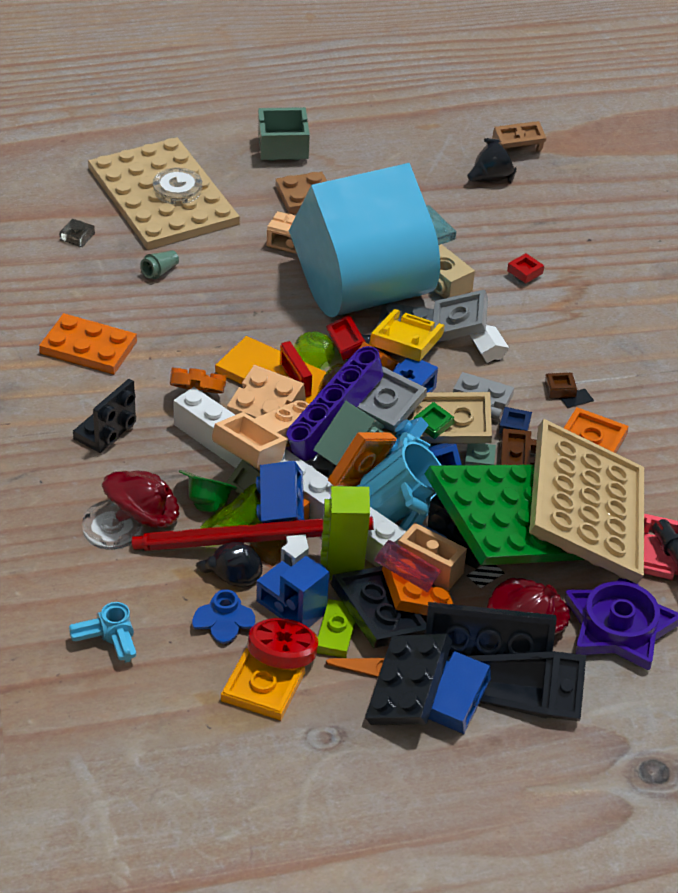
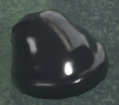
M242 542L226 543L220 546L212 556L196 563V567L201 572H215L222 580L237 587H248L255 584L261 577L263 570L259 555L253 548Z

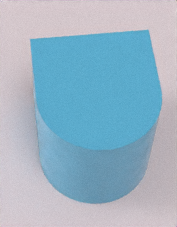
M410 163L310 186L289 229V233L311 293L324 314L329 317H336L428 294L435 290L440 276L439 245L433 222Z

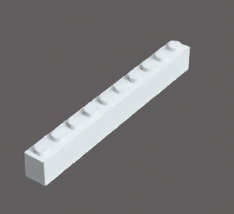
M195 387L174 399V425L237 468L242 459L212 440L215 423L232 417L235 414ZM285 449L280 462L295 460L303 471L304 499L310 502L309 520L323 519L324 499H330L331 486L333 485L326 476ZM370 507V517H373L374 530L368 531L365 559L379 567L383 566L386 560L397 561L398 540L406 531Z

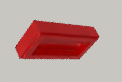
M350 315L326 326L343 361L350 358L360 348L362 343L365 342Z
M291 341L281 343V367L288 378L304 383L305 397L312 396L311 372Z

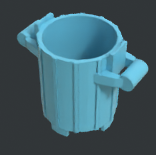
M404 432L400 437L398 449L361 478L360 484L356 486L369 487L370 507L393 523L403 519L412 511L425 515L429 510L430 499L436 492L424 474L429 466L441 465L434 453L428 449L430 447L429 443Z

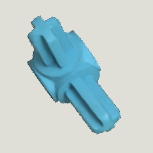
M111 602L106 604L102 611L97 613L96 619L69 626L72 641L76 642L101 636L103 641L105 640L114 645L119 660H124L126 663L136 657V650L131 639L134 630L130 622V612L127 605L123 603Z

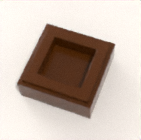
M573 373L545 374V384L549 398L577 397V387Z

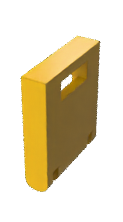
M394 309L371 333L369 345L420 362L442 337L445 325L439 323L434 328L435 322L405 313L401 317V321H398L400 310Z

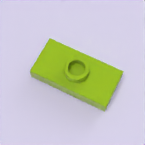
M328 600L318 636L317 653L347 658L356 621L342 601Z

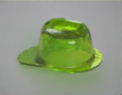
M256 484L247 487L231 503L208 518L200 526V529L212 528L217 524L221 527L259 524L257 505L261 504V502L254 493L257 488Z

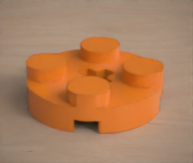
M171 368L169 384L187 390L195 387L198 390H203V392L223 394L227 376L211 373L209 377V375H206V371L201 369L189 368L188 373L186 369Z

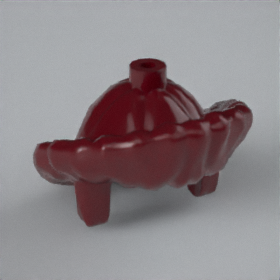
M139 470L115 471L104 477L102 482L103 491L108 499L119 507V510L116 512L118 522L133 518L140 524L150 526L151 528L169 527L177 521L180 514L177 498L173 496L170 487L157 474Z
M509 578L494 589L488 601L487 608L556 615L555 635L561 633L570 621L569 608L550 584L545 587L543 584L532 580Z

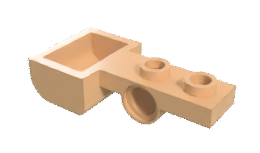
M297 400L257 418H252L246 413L241 412L215 423L212 440L260 470V465L279 463L283 458L285 447L290 446L286 435L287 430L309 403Z

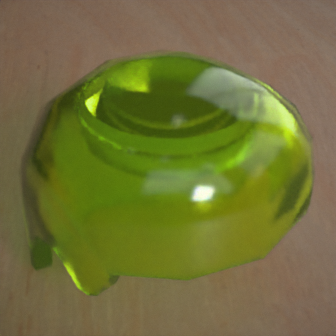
M306 332L300 335L294 344V348L302 360L319 369L327 361L330 364L334 357V343L330 337L321 332Z

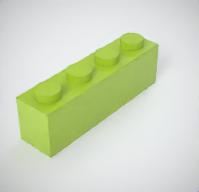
M331 486L330 499H324L320 564L329 571V580H332L334 574L364 569L370 519L369 487Z

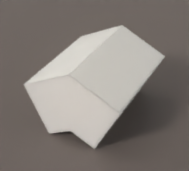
M486 325V331L470 335L486 363L494 359L501 361L509 349L507 343L494 326Z
M305 534L286 536V545L281 548V561L292 567L303 557L308 556L309 547Z

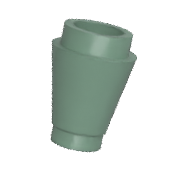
M173 250L147 254L141 260L140 268L145 277L157 279L177 265L179 257Z

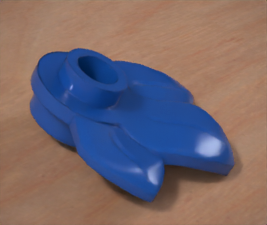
M220 590L211 599L210 604L203 605L196 610L192 625L194 629H211V635L215 641L227 644L235 640L239 628L251 629L255 624V614L250 608L241 605V600L235 592Z

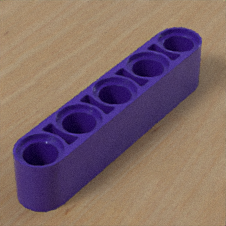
M366 346L358 349L291 424L286 435L292 454L302 461L312 459L317 454L314 448L344 402L348 401L357 407L383 377V368L379 352L376 348Z

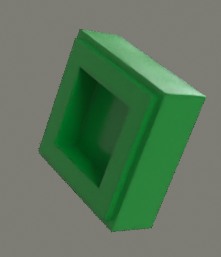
M432 402L414 417V419L422 417L426 421L428 427L424 432L433 439H436L454 424V416L435 402Z

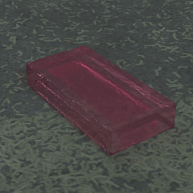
M391 540L385 543L374 560L426 592H429L441 573V570Z

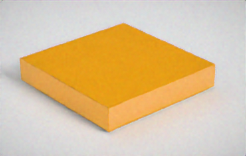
M245 648L221 693V701L281 721L305 675V666L295 669L274 668L255 659L250 654L248 648Z

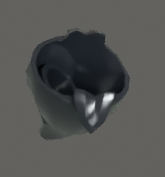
M484 138V142L487 145L477 156L472 170L467 174L468 179L473 182H491L508 178V182L512 183L517 168H514L508 153L499 144L501 141Z

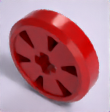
M271 618L260 621L251 627L247 647L255 659L268 666L279 669H295L304 667L314 661L319 641L317 635L300 622L285 618Z

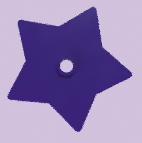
M620 578L617 581L607 582L593 590H567L565 594V602L582 625L577 641L576 654L615 653L646 670H650L655 640L678 627V612L658 604L650 592L628 579Z

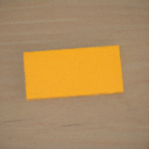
M245 336L215 365L216 373L225 375L227 378L242 384L253 365L288 377L280 365V351L248 336ZM304 362L312 374V396L306 397V402L310 404L319 393V385L326 371Z

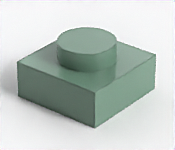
M468 443L465 465H494L496 445Z

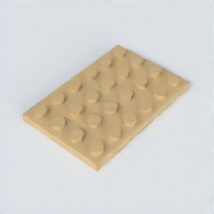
M178 137L168 138L165 141L145 144L138 148L123 150L118 153L88 160L90 171L147 250L240 224V216ZM184 172L194 178L195 184L190 190L185 192H170L161 186L160 181L168 173ZM177 177L169 180V184L173 187H182L186 184V182H177Z
M543 419L538 426L529 533L539 540L554 544L565 552L575 554L595 566L607 569L620 578L628 579L638 584L644 576V467Z

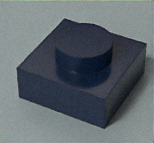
M504 407L499 433H503V428L528 431L532 412Z

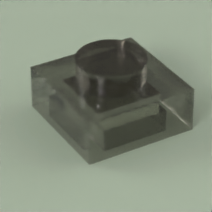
M72 218L59 232L60 240L83 247L95 234V226Z

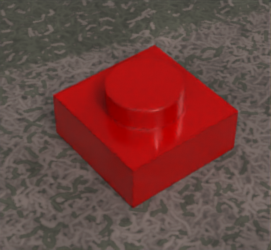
M525 253L509 262L507 271L526 284L543 274L544 265Z

